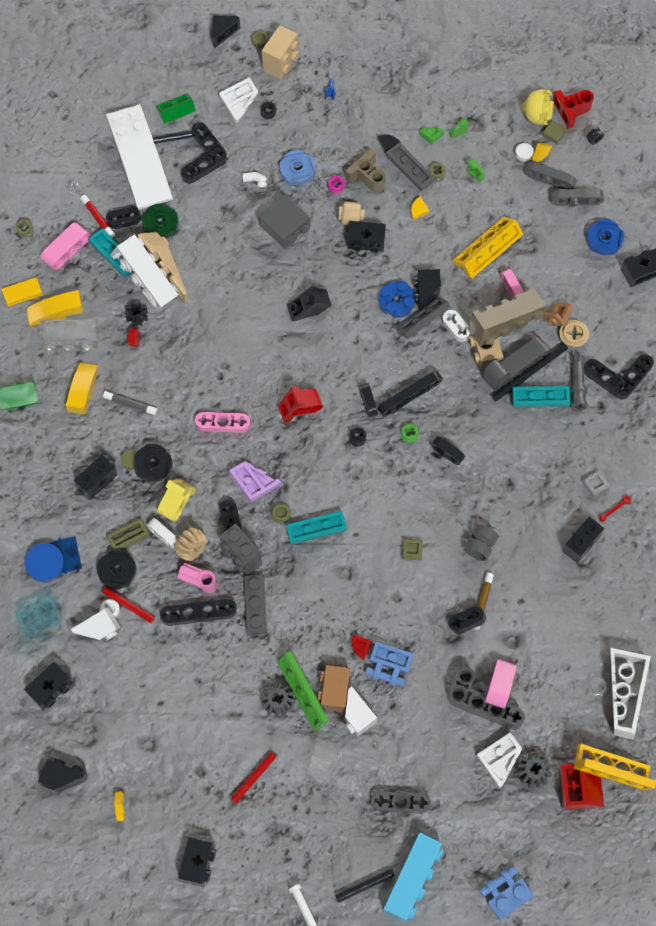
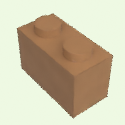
M326 665V670L321 671L320 683H324L323 691L319 690L318 701L321 703L322 709L345 712L350 668Z

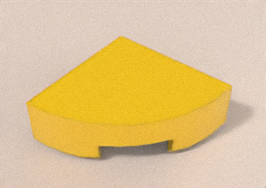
M537 143L532 160L536 162L542 161L549 154L552 145Z
M421 196L414 201L411 208L413 221L429 214V209Z
M122 791L115 792L114 806L117 821H124L125 819L123 807L124 793Z

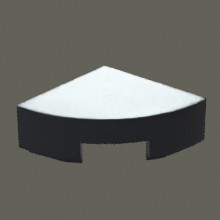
M383 134L377 136V140L385 153L400 142L392 135Z

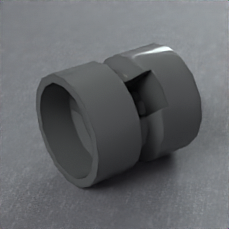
M476 525L472 533L473 539H469L464 550L468 555L477 560L487 561L492 552L490 547L496 544L499 535L487 526Z

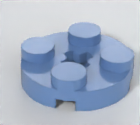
M294 150L288 152L282 162H280V174L288 185L305 184L314 178L315 161L311 155L304 154V151ZM295 165L302 167L300 170H294Z

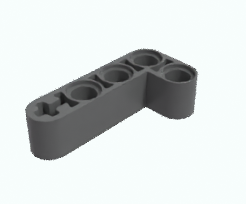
M537 336L502 362H499L498 359L492 361L485 368L483 379L495 392H498L547 356L551 349Z
M462 667L458 670L448 698L452 706L511 730L521 728L525 720V714L520 708L506 704L505 709L485 703L487 695L471 689L475 678L474 671L470 667ZM467 674L471 680L464 682L460 679V676ZM459 692L463 695V699L456 700L453 694ZM479 700L482 706L476 708L472 705V701ZM497 707L500 709L501 714L494 715L490 709ZM505 711L508 712L506 719L503 718ZM514 715L518 717L516 722L512 721Z

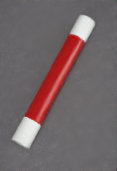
M82 195L80 200L101 228L113 238L115 233L89 198L86 195Z

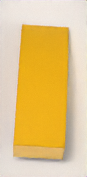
M79 290L44 299L27 308L30 326L66 320V316L83 313Z
M79 363L66 402L68 412L87 414L89 400L92 399L98 365Z

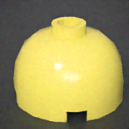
M535 90L524 101L523 112H525L526 117L531 123L549 125L547 120L551 121L554 102L550 101V96H553L550 90Z

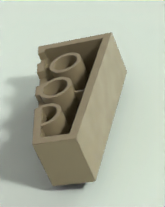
M533 288L515 295L512 301L505 299L496 307L492 305L486 306L484 308L485 311L481 313L478 310L473 311L469 331L480 347L484 344L489 345L500 336L505 337L516 328H523L533 319L535 321L540 319L544 315L546 305Z

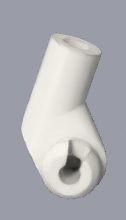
M258 172L243 173V182L257 181L258 187L267 186L266 176Z

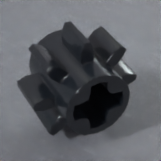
M132 303L131 307L126 309V321H131L133 327L135 325L142 326L144 321H148V316L146 315L148 310L147 308L143 309L141 303L139 305Z

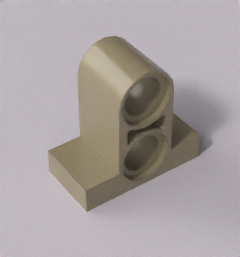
M370 149L346 170V181L352 184L358 178L373 192L383 191L386 176L375 164L376 152Z

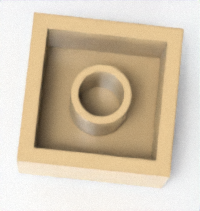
M279 25L262 49L264 72L279 79H282L285 74L289 73L292 63L296 62L300 55L298 33Z

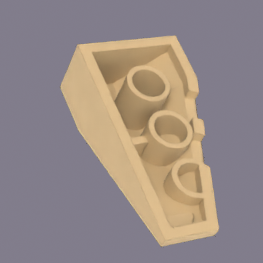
M157 232L139 234L137 237L143 241L146 251L154 256L156 265L165 271L167 280L175 285L178 296L186 304L188 302L187 292L169 249L167 239L164 236L161 237Z

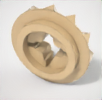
M570 320L567 321L565 326L560 328V340L572 348H581L589 339V330L581 321ZM574 329L576 335H578L576 336L575 340H573L572 335H569L572 334V331Z

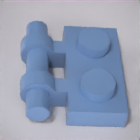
M376 642L370 662L377 665L375 669L367 667L365 675L371 676L372 679L377 681L381 679L390 682V685L393 686L399 685L404 687L406 679L400 678L399 673L408 674L414 654ZM382 667L393 669V674L382 672Z
M514 866L508 870L504 869L501 871L497 878L487 881L485 886L479 890L483 897L489 893L493 896V899L487 904L499 921L534 897V894L522 878L517 882L513 881L512 877L518 873ZM506 882L508 888L499 893L497 887Z

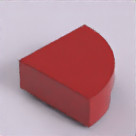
M353 634L352 649L356 656L364 661L372 641Z

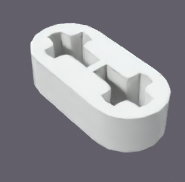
M455 310L445 311L442 318L445 328L457 341H467L471 333L469 325ZM454 317V323L451 320L447 321V318ZM459 329H460L462 332H463V331H466V332H465V335H463V334H460V335H459Z
M153 518L146 525L147 528L169 548L174 549L175 541L178 538L158 520Z

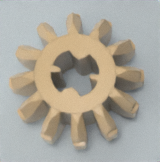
M190 527L187 531L184 530L182 535H179V539L175 541L174 549L182 559L193 561L206 548L205 544L208 540L202 531Z

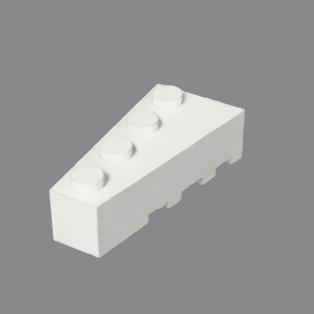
M135 234L118 245L110 254L113 259L118 258L121 263L120 267L124 271L131 274L132 282L138 287L141 286L143 288V295L157 311L178 296L175 285L167 280L165 271L156 265L154 256L146 251L143 241L139 237L137 238Z
M610 648L614 735L634 740L651 656Z

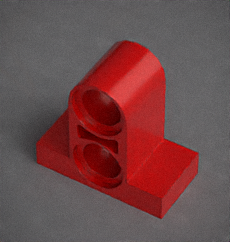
M561 89L554 91L552 101L567 129L574 127L577 116L591 110L594 95L589 90H582L565 97Z
M295 386L290 388L279 403L278 408L283 421L289 422L294 416L320 411L323 408V404L317 389L299 390V387Z

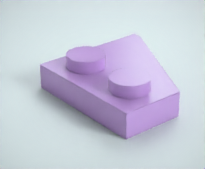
M246 461L229 470V475L250 503L281 486L279 479L276 478L274 480L267 476L266 472L254 468L253 465Z

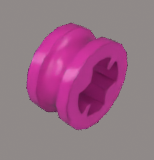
M340 176L331 177L328 189L335 194L342 192L345 185L343 178ZM335 182L339 183L338 188L334 187Z

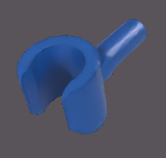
M332 78L329 80V87L325 90L324 98L332 97L335 100L336 89L333 88L334 79Z

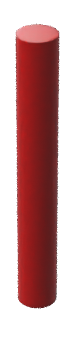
M105 587L102 591V594L115 600L118 604L152 624L155 620L153 615L108 587Z
M272 752L268 754L230 798L231 801L237 804L277 758Z

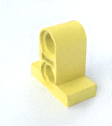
M182 480L168 481L166 485L168 489L157 509V513L173 522L179 518L189 497L193 496L197 488Z

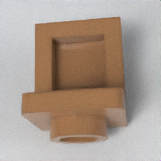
M555 302L551 312H544L543 317L550 326H565L573 306L569 303Z

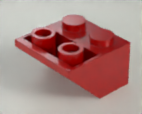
M563 764L560 766L558 772L563 811L605 807L601 777L574 769V764Z

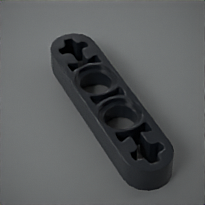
M433 371L382 402L377 410L383 417H387L439 385L443 381V377L438 371Z
M231 599L164 607L160 612V618L166 626L230 619L236 615L237 606ZM219 605V609H225L226 605H230V608L233 609H230V613H226V610H219L220 615H217L216 606ZM205 607H212L214 609L213 614L210 616L204 615L203 609ZM186 609L194 611L192 618H185L183 616ZM177 610H180L181 619L179 620L178 616H172L171 620H167L164 617L167 616V612H171L172 615H178Z

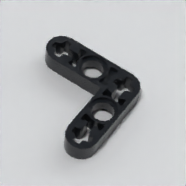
M201 122L195 123L192 126V136L205 154L182 168V180L188 184L196 182L227 162L226 150L209 128ZM197 130L203 131V138L201 133L197 132ZM207 141L214 142L212 147H206L204 144ZM203 162L209 164V166L205 169L199 167V165Z
M642 354L626 373L620 377L598 360L589 359L584 365V374L616 398L624 400L633 393L651 371L654 360L650 355ZM645 361H647L648 364L645 365V366L642 368V370H640L639 368H640L642 362L644 363ZM589 367H596L595 370H589ZM635 373L639 379L633 381L629 378V374ZM608 375L613 381L605 383L602 377ZM627 383L628 386L626 388V391L622 393L619 392V390L622 389Z

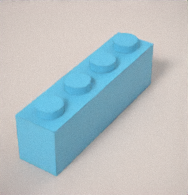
M419 833L383 912L405 923L408 918L413 919L417 910L414 907L416 900L422 899L426 891L423 885L426 880H431L435 871L432 868L434 861L439 862L444 850L440 849L442 846L441 842Z

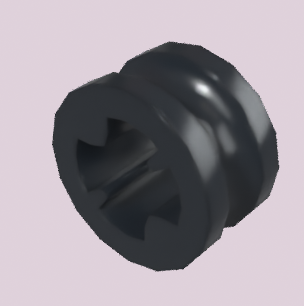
M272 102L263 103L261 105V116L264 119L274 118L276 115V105ZM269 108V110L272 109L271 113H268V111L265 112V109Z
M596 127L587 134L586 138L591 140L590 143L592 145H595L603 139L605 134L600 132L599 127Z
M361 428L352 429L349 434L350 443L355 447L364 445L366 442V432ZM355 434H359V436L362 435L360 440H356V438H353L355 437Z

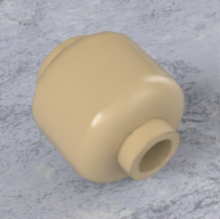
M344 202L343 206L339 208V220L346 226H349V221H364L365 210H361L360 203Z

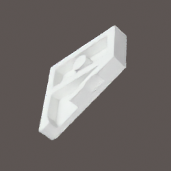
M249 77L219 93V97L235 123L240 121L255 100L258 90Z
M510 732L477 754V758L499 789L503 786L522 748Z

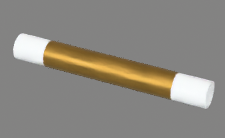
M486 573L477 605L483 611L485 610L494 577L492 573ZM475 613V620L479 619L478 613Z

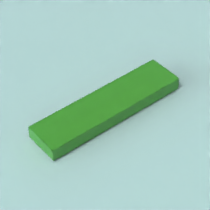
M287 652L278 660L277 664L313 730H320L329 720L292 652Z

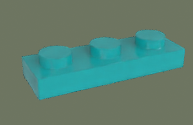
M103 229L88 238L89 243L124 278L130 274L120 267L121 263L118 258L113 259L110 256L118 244Z
M569 386L512 388L513 407L570 406L571 404Z
M338 511L287 524L286 529L290 543L294 545L347 531V525L343 511Z

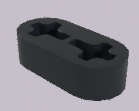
M128 207L109 212L106 220L110 228L120 229L137 225L141 221V214L136 207ZM130 214H134L135 218L131 219ZM114 217H116L117 222H113Z
M369 383L359 385L368 418L378 416Z
M436 436L430 444L437 453L455 465H460L465 459L462 451L439 436Z
M230 500L224 501L220 505L224 531L230 528L231 521L242 530L236 504ZM228 506L232 509V516L228 517V513L225 511Z
M474 606L451 616L448 624L455 634H462L484 624L486 614L482 608ZM475 613L479 614V619L475 620L474 618ZM456 621L461 622L459 628L456 627Z

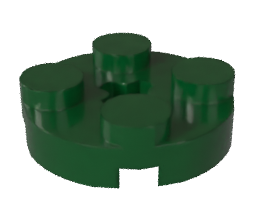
M166 204L152 205L142 216V224L146 233L157 232L161 237L168 238L177 232L179 225L177 212ZM159 218L165 221L163 224L156 223Z

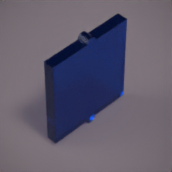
M76 536L66 539L59 538L57 541L48 542L59 548L63 554L65 564L61 574H68V572L82 569Z

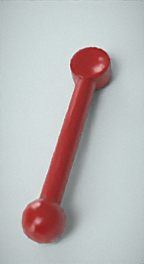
M625 496L622 502L606 514L600 515L599 521L605 522L609 515L624 504H629L631 497Z

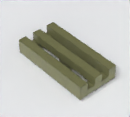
M141 518L106 535L113 550H124L150 536ZM139 525L141 526L140 528H138V529H136V530H134V531H132V532H129V533L125 534L124 536L120 537L119 539L113 541V538H115V537H117V536H119V535H121V534H123V533H125V532H127V531H129V530H131V529H133V528H135V527H137V526H139Z

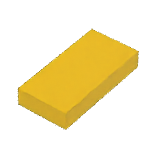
M37 277L2 289L8 307L43 296Z

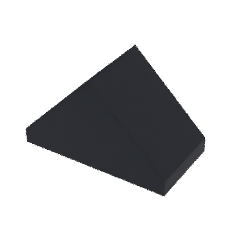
M213 16L212 44L214 48L218 47L240 29V18L238 16Z

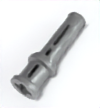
M578 354L572 356L573 387L571 388V394L573 395V402L571 403V408L582 411L588 408V403L586 402L588 391L584 386V356L580 354V359H578Z

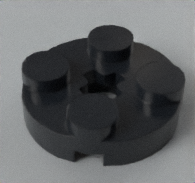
M147 444L139 449L134 456L133 467L135 474L147 482L163 481L172 468V458L163 446ZM151 459H155V463H158V466L151 467L148 462Z
M111 550L104 557L102 556L97 563V575L101 583L110 589L127 588L136 576V564L133 558L123 550ZM116 565H119V568L122 569L118 574H114V571H111Z

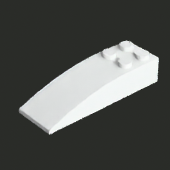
M141 105L106 114L109 128L138 210L173 200Z

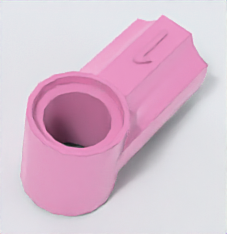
M184 563L179 570L177 577L179 580L198 587L205 593H212L217 589V580L211 571H204L187 563ZM206 579H212L209 585H204L203 582Z

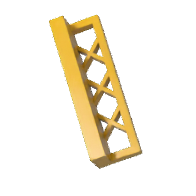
M502 217L452 260L453 264L463 267L468 278L472 279L523 235L517 220Z
M584 744L577 745L574 769L640 790L655 789L656 780L649 778L651 766ZM583 750L589 753L592 760L582 759ZM606 757L609 765L600 763L599 759ZM620 762L623 763L627 771L618 769L616 765ZM637 768L643 769L642 776L635 774L634 770Z

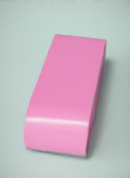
M77 222L71 224L42 252L40 259L53 270H58L88 242L90 233Z
M497 659L485 703L505 709L517 665Z

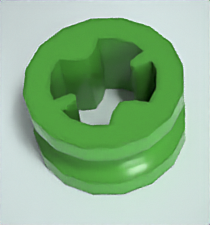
M407 424L402 428L401 436L403 441L413 443L418 439L419 432L415 425ZM410 430H412L413 435H410L408 437L407 432H410Z

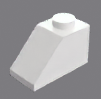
M105 608L72 628L71 631L75 634L99 640L105 637L109 640L117 635L116 631L121 627L111 610Z
M350 687L348 690L345 727L351 734L355 733L358 737L377 723V717L354 688Z

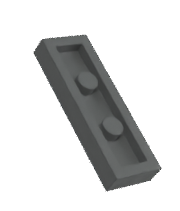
M400 142L386 152V157L420 191H423L435 182V177Z
M439 297L397 327L398 334L407 339L414 337L418 331L429 326L437 317L442 316L450 308L449 302Z
M264 575L244 576L247 635L267 634Z

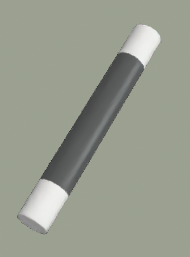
M107 391L103 394L105 399L155 416L158 412V408Z

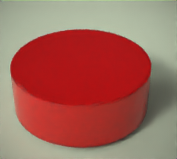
M131 328L128 333V344L130 347H138L140 330Z

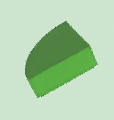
M467 119L460 120L458 122L459 125L454 129H450L449 135L451 138L468 132L469 123Z
M426 127L419 131V135L432 145L444 135V130L438 127Z
M472 158L468 162L467 172L481 182L485 178L484 172L480 165Z

